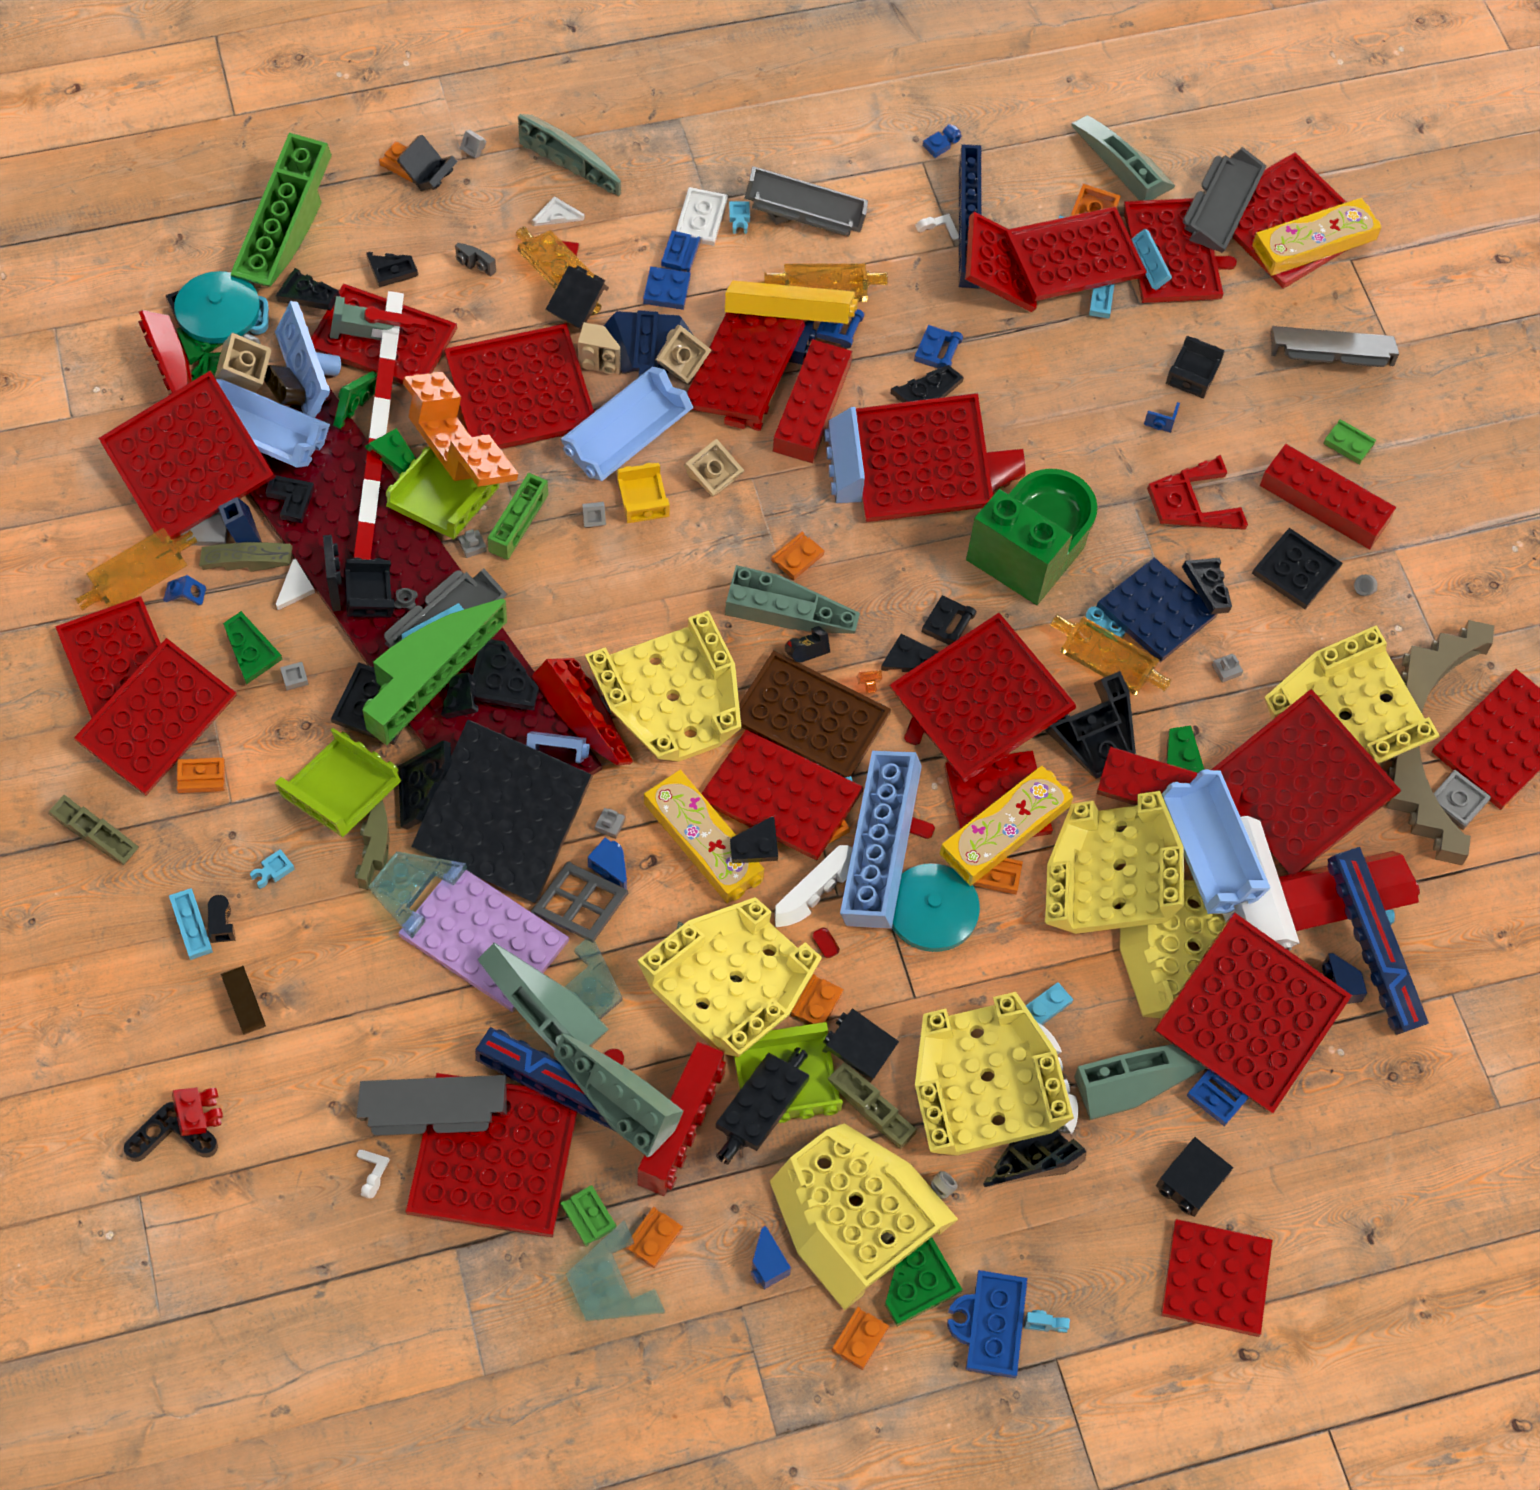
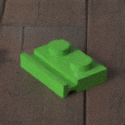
M1340 419L1325 438L1323 444L1360 465L1372 446H1374L1376 439Z
M592 1185L571 1196L567 1201L561 1202V1207L585 1247L617 1229V1225Z

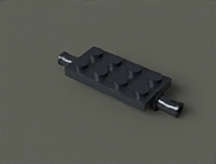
M796 1047L786 1062L768 1052L716 1122V1129L724 1132L727 1136V1142L716 1154L720 1162L725 1158L724 1164L728 1165L738 1150L744 1147H750L758 1151L809 1081V1074L799 1069L808 1058L805 1050L802 1049L799 1054L801 1048Z

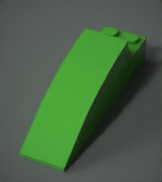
M293 133L288 134L230 273L231 276L271 287L290 263L310 229L322 203L318 188L332 156L328 143Z
M503 598L442 617L408 635L373 662L376 682L382 687L379 693L373 699H369L363 707L366 730L385 745H388L443 689L451 678L507 623L506 600Z

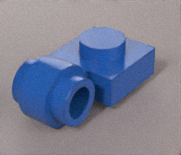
M947 125L943 129L944 135L938 131L923 140V147L934 158L948 151L951 148V142L955 144L961 139V131L955 125Z

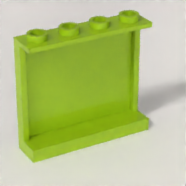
M428 446L423 449L417 460L414 459L410 467L400 474L394 485L388 487L386 491L387 507L455 539L499 489V484L478 487L473 479L454 481Z
M332 728L331 732L335 739L289 782L280 777L275 782V785L283 798L343 838L401 780L397 774L398 768L392 762H385L375 751L371 753L361 742H354L347 733L343 731L340 733Z
M827 1022L771 1030L739 1057L734 1056L739 1089L741 1090L768 1052L785 1062L796 1047L801 1048L799 1054L802 1049L808 1054V1058L799 1069L809 1074V1081L778 1123H785L792 1118L799 1117L803 1120L810 1119L818 1114L831 1116L837 1114L842 1109L843 1101L839 1097V1092L828 1081V1078L834 1073L831 1052L828 1051L825 1054L822 1051L826 1046L823 1040L828 1035Z

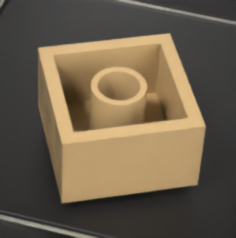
M231 333L223 343L215 378L223 379L256 393L263 385L272 349Z

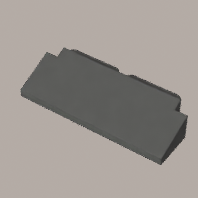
M1243 147L1231 155L1230 158L1227 155L1223 157L1216 156L1201 183L1204 191L1196 193L1183 219V223L1186 225L1184 230L1192 233L1189 240L1218 252H1224L1267 165Z
M752 166L744 199L754 201L753 209L848 237L851 230L861 232L868 206V200Z
M1281 326L1271 327V356H1276L1279 346L1284 347L1285 356L1292 360L1327 363L1340 360L1343 364L1385 367L1389 359L1390 366H1394L1399 356L1394 336Z
M484 568L473 578L467 572L463 573L457 570L426 596L425 603L427 607L423 609L421 606H415L384 633V638L387 641L385 645L391 648L402 640V633L458 603L463 609H468L502 599L508 594Z
M506 1075L360 1081L356 1118L361 1121H366V1118H368V1127L371 1128V1132L376 1136L423 1134L427 1126H433L434 1131L437 1133L483 1132L488 1129L489 1123H492V1113L507 1115Z

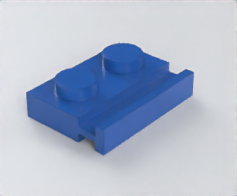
M672 230L661 260V267L678 271L682 269L690 272L700 244V237L697 236L695 238L691 234Z

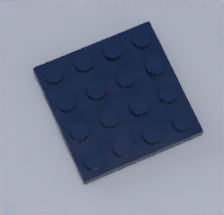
M1155 557L1099 600L1096 605L1097 608H1100L1106 616L1114 620V623L1122 627V630L1160 663L1218 615L1210 614L1201 597Z

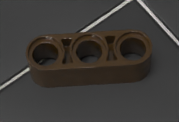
M268 365L264 381L278 402L285 405L303 406L306 399V391L289 367Z
M244 965L221 973L243 1035L266 1027Z

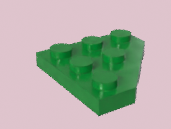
M932 1237L895 1266L885 1307L897 1327L962 1293V1287Z

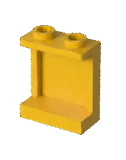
M646 463L633 467L626 466L617 470V481L627 524L670 517V504L664 491L660 474V463Z

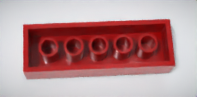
M812 339L775 432L772 452L813 464L824 436V429L827 428L828 421L831 418L850 369L851 350Z
M1286 443L1265 470L1259 485L1369 550L1389 524L1397 508Z
M1110 747L1096 794L1131 805H1138V794L1160 791L1162 794L1169 784L1173 782L1191 783L1198 773ZM1225 781L1237 808L1243 786Z
M697 1041L670 1101L683 1110V1114L675 1132L650 1157L643 1156L637 1169L638 1186L664 1197L667 1190L672 1191L677 1180L675 1176L677 1168L682 1169L687 1155H685L687 1147H692L696 1139L697 1125L702 1126L707 1114L705 1112L707 1104H712L716 1095L717 1083L721 1084L726 1071L724 1069L727 1062L724 1061V1052Z

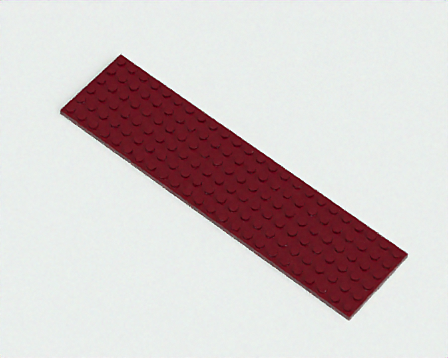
M330 389L329 396L321 406V411L315 417L330 424L323 447L320 450L315 449L310 456L312 461L308 466L295 467L261 452L274 475L314 483L315 488L303 523L281 519L280 513L285 501L266 497L265 492L269 482L249 494L284 544L292 545V557L297 560L308 580L368 666L374 667L373 662L389 649L385 645L387 641L384 638V633L410 610L408 608H394L391 618L347 617L344 567L346 560L354 557L367 457L365 446L368 444V440L352 418L346 417L344 420L345 425L341 429L333 426L339 400ZM289 406L292 409L302 412V409L299 406ZM383 462L370 560L382 558L391 561L390 585L391 598L394 599V602L397 599V590L409 588L418 594V597L415 599L416 606H421L424 609L427 607L425 603L426 596L455 571L462 570L431 528L387 507L386 491L397 480ZM324 535H332L333 543L338 544L339 556L335 557H339L340 570L337 571H340L342 584L338 585L341 611L332 612L326 576ZM502 627L491 639L504 641L509 647L510 652L519 660L532 679L531 676L534 670ZM478 653L457 674L469 672L473 675ZM448 682L408 723L426 750L443 740L450 742L451 756L467 720H471L525 745L527 743V735L532 731L578 737L555 712L540 689L534 711L474 701V704L479 708L477 713L446 719L441 715L449 687ZM540 744V752L594 775L602 770L601 763L590 748L588 758L586 757L581 763H576V749Z

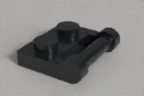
M942 595L923 625L921 632L950 645L960 638L970 619L975 617L977 611L971 606H964ZM956 615H961L962 617L952 634L946 633Z

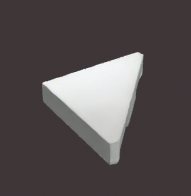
M553 197L532 219V225L540 226L583 221L585 218L582 212Z
M296 559L291 563L277 599L276 607L278 610L315 593L313 586Z

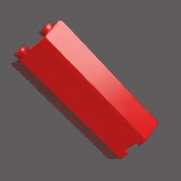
M1389 851L1364 857L1385 910L1419 903L1418 895L1420 894V888L1403 854ZM1328 866L1279 877L1296 931L1348 919L1345 914L1344 901L1337 893V883L1334 876L1329 873Z

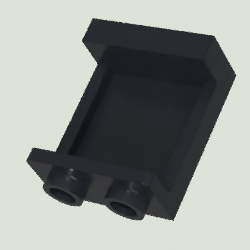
M569 265L545 310L582 330L583 323H587L603 290L608 291L609 287L604 284L605 280L595 274L591 277L587 275L588 271L578 265L574 268Z
M1186 336L1182 349L1174 365L1169 370L1165 384L1204 399L1222 362L1225 350L1200 341L1197 338Z
M352 558L346 560L344 582L347 617H392L395 605L394 599L391 598L390 560L382 558L373 560Z
M852 1008L848 1014L843 1012L835 1023L839 1026L835 1033L830 1030L825 1037L823 1043L826 1046L822 1051L825 1054L830 1051L861 1073L871 1083L899 1041Z
M1194 1137L1160 1177L1156 1187L1159 1188V1192L1164 1197L1175 1201L1181 1211L1195 1217L1221 1183L1227 1179L1234 1167Z

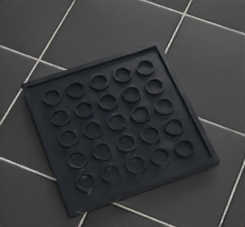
M467 720L452 753V764L432 798L411 847L454 866L456 864L483 880L537 903L593 775L471 720Z

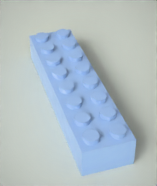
M872 751L840 911L846 926L892 929L922 768L916 752Z

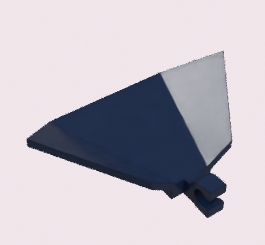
M616 311L603 325L620 346V371L623 374L639 371V377L652 366L664 369L667 374L669 373L656 361V358L667 341L668 333L672 329H675L677 325H681L692 334L679 315L658 314L657 311Z

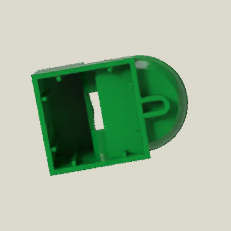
M1052 468L1037 470L1026 475L1009 494L999 489L974 518L966 561L1030 602L1038 605L1085 548L1089 531L1095 523L1098 510L1093 490L1079 476L1065 470Z

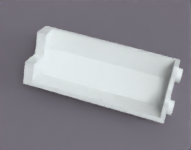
M1249 816L1240 817L1270 885V889L1258 901L1251 904L1248 901H1244L1235 905L1234 911L1223 913L1225 922L1235 912L1291 951L1292 947L1300 942L1261 822Z

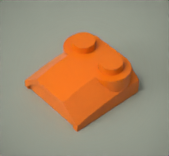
M1083 183L1070 216L1111 207L1117 208L1121 196Z

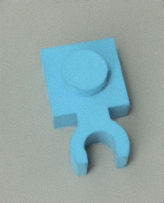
M729 201L730 223H733V234H736V229L739 227L744 229V234L748 232V223H750L749 201Z
M280 849L261 862L263 868L253 870L250 873V877L252 880L256 877H262L257 882L258 888L261 889L267 885L270 878L276 883L295 870V868Z
M1033 1310L1028 1312L1025 1317L1024 1329L1046 1332L1054 1330L1060 1333H1067L1070 1319L1063 1317L1054 1318L1053 1315H1048L1043 1310Z

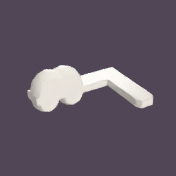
M949 214L937 218L928 217L915 224L918 232H924L926 229L931 230L935 226L945 224L952 240L959 238Z
M359 1150L357 1153L359 1159L376 1164L373 1172L367 1177V1183L361 1189V1196L371 1199L376 1195L380 1187V1178L390 1159L365 1150Z

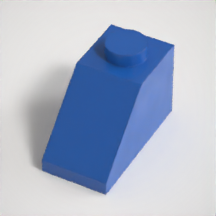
M605 837L588 856V867L605 880L627 889L623 849L619 843L610 841Z
M764 1226L761 1228L750 1273L757 1285L761 1283L762 1287L766 1289L788 1277L791 1267L768 1228Z

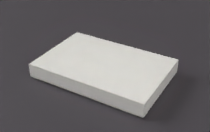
M689 187L676 231L691 234L695 238L699 236L701 244L714 246L728 201V195Z

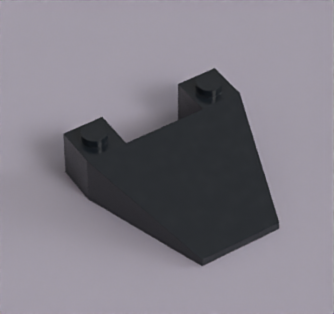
M1121 671L1094 683L1102 701L1101 704L1071 717L1067 714L1045 729L1095 779L1102 776L1110 747L1136 754L1130 692Z

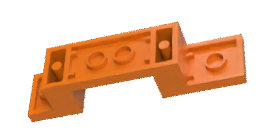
M443 372L404 377L403 384L412 395L408 418L454 481L473 479L478 487L517 481L518 472L491 436L471 437L458 420L457 415L461 396Z

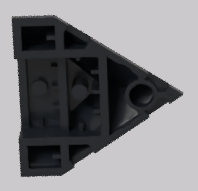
M1058 1129L1051 1134L1009 1143L994 1166L995 1172L993 1176L987 1177L983 1185L984 1187H990L1033 1178L1067 1174L1086 1161V1150L1074 1138L1071 1141L1065 1139Z

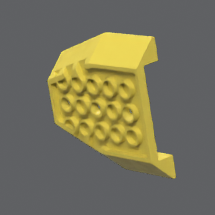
M709 610L689 617L688 627L622 651L609 655L605 647L585 654L610 711L658 759L683 761L720 747L741 729L735 663ZM652 658H659L662 662L658 665H653L650 663V660ZM669 694H676L679 696V699L670 701L667 699V696ZM688 730H693L697 735L689 738L684 733Z
M1377 625L1316 651L1265 696V701L1273 720L1312 689L1378 764L1440 737L1431 719L1423 717L1386 652L1387 643ZM1382 694H1389L1393 699L1390 702H1383L1380 696ZM1346 711L1352 717L1348 720H1343L1339 717V714Z
M1160 791L1138 794V805L1098 811L1094 801L1071 804L1047 863L1046 924L1078 934L1164 923L1184 907V846ZM1120 826H1127L1124 831L1116 832ZM1126 864L1122 870H1115L1118 865ZM1118 903H1126L1123 908L1115 909Z
M1184 880V907L1167 922L1120 928V952L1143 1017L1162 1018L1226 924L1223 913L1208 914L1195 881ZM1194 899L1199 903L1200 907L1192 908L1188 905L1187 901ZM1121 902V903H1120V909L1123 908V906H1124L1126 903ZM1188 943H1197L1200 947V950H1190L1188 947Z
M756 897L689 920L638 959V964L651 990L711 1047L724 1052L725 1055L736 1057L743 1054L790 1015L822 959L806 942L797 948L769 922L772 912ZM770 949L775 955L767 956L763 953V950ZM736 975L739 976L742 979V981L733 982L730 979V977ZM704 1002L708 1005V1008L699 1009L696 1004Z
M1017 992L993 997L995 1005L948 1016L947 1009H941L923 1014L915 1087L931 1153L958 1156L1051 1134L1074 1119L1057 1051ZM975 1029L984 1031L980 1038H973L971 1036V1032ZM985 1072H992L994 1074V1078L988 1082L983 1081L981 1076ZM998 1115L1005 1118V1122L999 1126L992 1123V1119Z
M845 1123L824 1131L790 1157L770 1180L797 1254L844 1310L864 1296L865 1289L936 1233L940 1235L958 1221V1218L910 1163ZM826 1158L831 1162V1166L828 1169H822L817 1164L818 1160ZM857 1195L861 1197L863 1203L857 1207L850 1204L849 1198ZM890 1233L894 1236L895 1241L892 1244H885L881 1240V1235Z

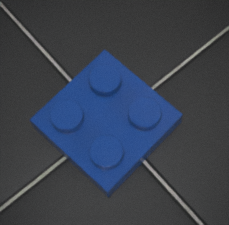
M650 266L643 304L684 310L691 272Z

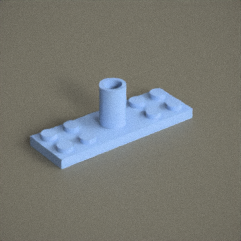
M290 301L275 330V334L286 366L291 369L306 391L305 403L301 406L302 412L315 418L317 413L321 411V406L330 392L324 375L336 377L341 369V359L338 355L315 351L298 302Z

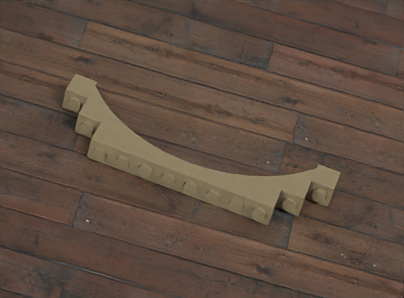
M1468 620L1465 628L1461 627L1459 636L1440 633L1437 640L1432 641L1430 649L1411 646L1409 652L1404 653L1402 666H1405L1404 672L1402 671L1401 678L1421 713L1431 690L1447 673L1476 655H1487L1493 644L1494 625ZM1420 746L1389 759L1392 761V767H1389L1387 775L1401 789V792L1387 803L1386 808L1410 813L1408 824L1412 825L1411 834L1435 839L1433 844V850L1436 851L1435 860L1463 865L1469 856L1471 836L1465 835L1452 822L1432 792L1424 772Z

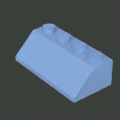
M850 407L828 421V429H824V440L829 442V447H826L827 460L831 459V464L828 466L829 477H833L831 495H835L836 503L862 502L865 476L856 408Z

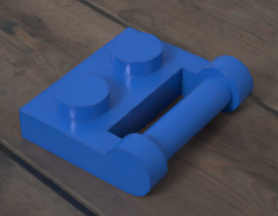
M859 309L855 311L854 318L851 317L852 320L845 335L840 334L843 323L821 321L816 332V338L838 343L847 349L851 348L853 336L859 322H862L865 316L864 312Z
M928 325L915 354L914 361L937 369L946 365L951 366V360L958 344L962 342L963 335L956 331L949 332ZM944 342H950L944 358L939 359L938 356Z
M1209 1069L1187 1094L1188 1098L1224 1127L1249 1099V1096L1224 1081ZM1209 1080H1214L1217 1084H1219L1237 1100L1233 1101L1230 1097H1228L1225 1093H1223L1220 1089L1213 1085Z

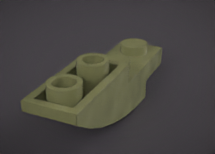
M383 800L367 814L369 816L367 823L363 822L360 831L365 845L362 852V858L364 859L362 865H358L356 868L355 878L358 881L359 888L366 890L370 886L374 871L384 872L388 859L390 836Z

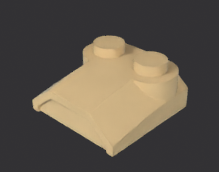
M677 325L675 329L668 333L667 341L658 354L656 361L676 378L689 384L711 352V349L681 325Z
M715 439L684 465L689 478L697 481L712 497L719 494L744 472L743 468L718 439Z

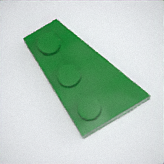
M242 611L223 623L246 685L283 660L282 655Z

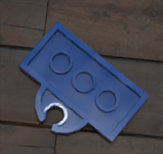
M978 1270L975 1294L963 1295L952 1303L948 1313L962 1312L967 1318V1321L962 1324L956 1323L953 1319L947 1320V1327L951 1335L958 1342L969 1346L966 1371L1010 1378L1017 1377L1028 1278Z

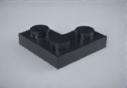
M275 475V478L269 481L265 493L266 497L285 501L280 513L281 519L303 523L315 486L312 482Z

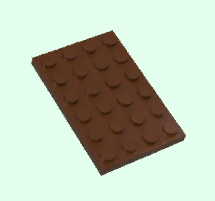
M774 650L739 703L741 728L755 733L845 778L853 776L891 713V708Z

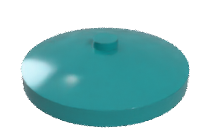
M214 271L198 275L189 280L176 296L174 309L177 322L187 335L205 343H224L231 333L243 336L255 325L260 313L259 297L254 286L249 281L231 276V272Z
M932 863L914 866L901 875L892 929L905 943L919 950L942 952L953 949L964 943L975 930L980 913L978 894L973 885L970 886L949 866Z

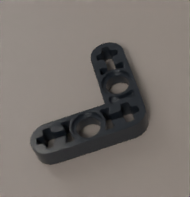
M173 1102L164 1104L124 1144V1152L127 1158L133 1162L143 1160L172 1131L202 1157H212L218 1150L216 1138L207 1129L206 1133L181 1136L177 1116L173 1118L167 1114L168 1111L175 1112ZM159 1119H162L163 1122H164V1121L166 1122V1124H167V1127H166V1128L164 1127V1125L162 1124V1122L159 1121ZM158 1126L161 1128V1132L157 1137H149L147 1135L149 1128ZM142 1136H144L145 1140L149 1143L148 1145H146L145 1141H142ZM199 1136L206 1143L210 1142V1149L202 1147L201 1142L198 1140ZM140 1146L141 1151L139 1153H132L131 1147Z

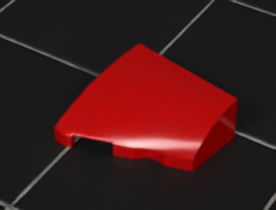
M1023 449L987 452L993 493L1002 486L1005 488L1010 485L1013 480H1018L1025 476L1026 467Z

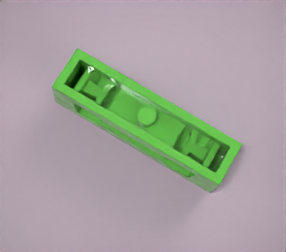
M528 472L487 538L490 553L509 560L548 497L547 480Z

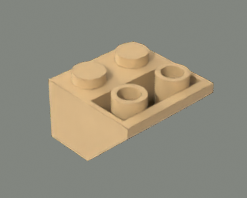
M584 322L578 340L580 368L620 375V346L605 326Z

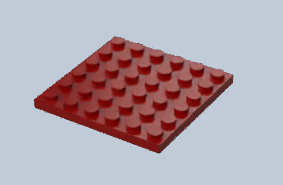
M1294 152L1264 170L1232 238L1271 276L1252 246L1257 232L1347 202ZM1343 252L1272 275L1271 277L1284 289Z
M567 323L444 349L454 388L461 396L460 409L466 430L471 437L490 435L500 449L564 436L594 413Z
M211 371L98 438L162 545L167 544L182 533L220 511L218 506L236 497L241 499L275 478L274 473Z
M978 393L856 408L865 476L863 503L866 522L983 508L993 497Z
M1000 613L980 624L889 685L893 693L964 783L1077 708L1075 702Z
M1312 689L1211 769L1213 771H1221L1225 781L1243 786L1237 805L1240 817L1249 816L1260 820L1270 852L1289 874L1303 871L1401 792V789Z
M1234 912L1166 1010L1154 1031L1273 1114L1352 995Z
M436 1073V1077H435V1078L462 1077V1076H455V1075H449V1074H443V1073ZM506 1084L507 1115L492 1113V1123H489L486 1131L437 1133L434 1131L433 1126H427L421 1140L406 1214L553 1238L577 1112L528 1087Z

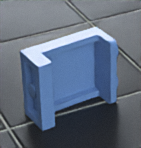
M533 731L527 735L526 745L538 751L540 744L573 748L577 750L576 763H581L586 757L588 758L590 744H586V738Z

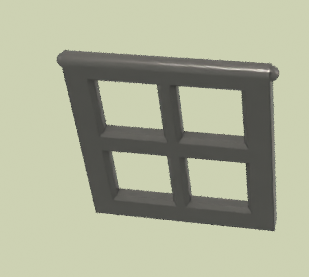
M569 861L539 899L531 913L594 943L629 892L627 889L586 871ZM569 874L587 882L578 896L560 889ZM596 887L614 895L605 909L587 902V899ZM555 894L573 902L563 917L545 909ZM582 907L600 915L590 930L572 922Z

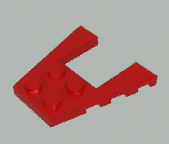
M1221 455L1216 456L1211 461H1203L1191 469L1181 470V473L1174 476L1171 474L1149 483L1147 490L1160 524L1242 530L1247 528L1248 522L1242 507L1202 513L1190 482L1226 477L1227 469Z

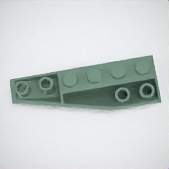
M519 114V144L533 150L542 157L548 158L558 166H563L575 175L587 179L590 183L604 188L607 192L620 196L621 180L594 152L566 132L536 116Z
M1087 115L1072 123L1071 126L1140 201L1153 200L1175 188L1173 182L1149 157L1124 141L1099 121Z
M736 565L725 607V615L803 631H811V628L820 626L827 633L855 634L860 615L859 612L780 575Z
M493 943L477 959L517 1011L554 1051L562 1034H567L592 1047L609 1030L575 993L497 943Z
M567 1034L561 1035L554 1056L612 1129L644 1155L650 1157L675 1132L683 1110L645 1080L610 1057Z
M1174 1044L1078 1066L1074 1078L1090 1120L1135 1109L1206 1069V1067Z

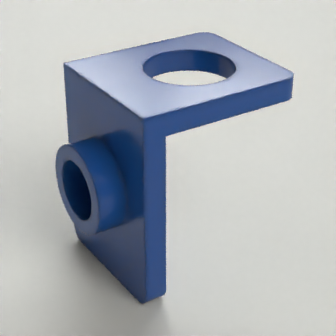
M1177 402L1173 417L1147 411L1144 425L1171 433L1180 403Z
M186 575L167 583L163 600L169 602L183 596L200 606L203 604L206 586ZM192 585L197 587L199 591L198 597L192 595Z

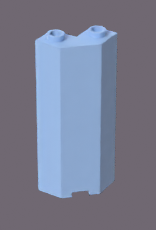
M652 366L562 437L563 450L589 478L603 481L693 409V405L685 390L672 386L664 369Z
M216 379L260 452L292 466L304 467L308 466L312 461L310 456L315 449L320 450L323 447L330 424L223 379Z
M1205 769L1200 771L1191 783L1173 782L1169 784L1162 793V797L1184 846L1185 859L1208 914L1229 913L1234 911V906L1239 903L1248 901L1251 904L1258 901L1270 889V885L1221 771Z

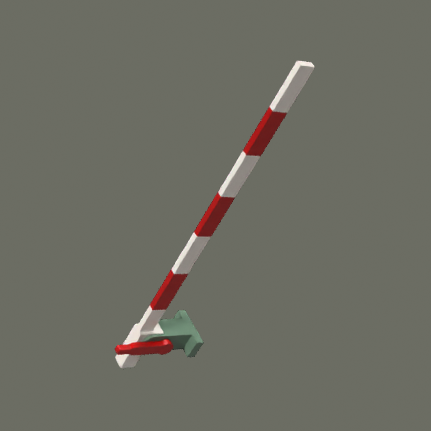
M388 291L385 311L379 310L376 307L365 308L344 304V297L336 296L330 338L338 339L339 333L381 340L368 444L385 435L387 431L400 327L426 329L427 320L401 314L403 293ZM367 450L353 557L370 560L383 463L380 460L382 456L374 450L370 452Z

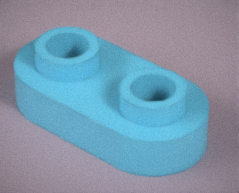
M258 296L260 302L258 320L249 331L256 335L266 332L269 325V305L267 299L262 296Z
M1093 606L1088 609L1085 622L1089 627L1112 641H1118L1124 637L1125 631L1122 630V627L1114 623L1115 621L1106 616L1100 608Z

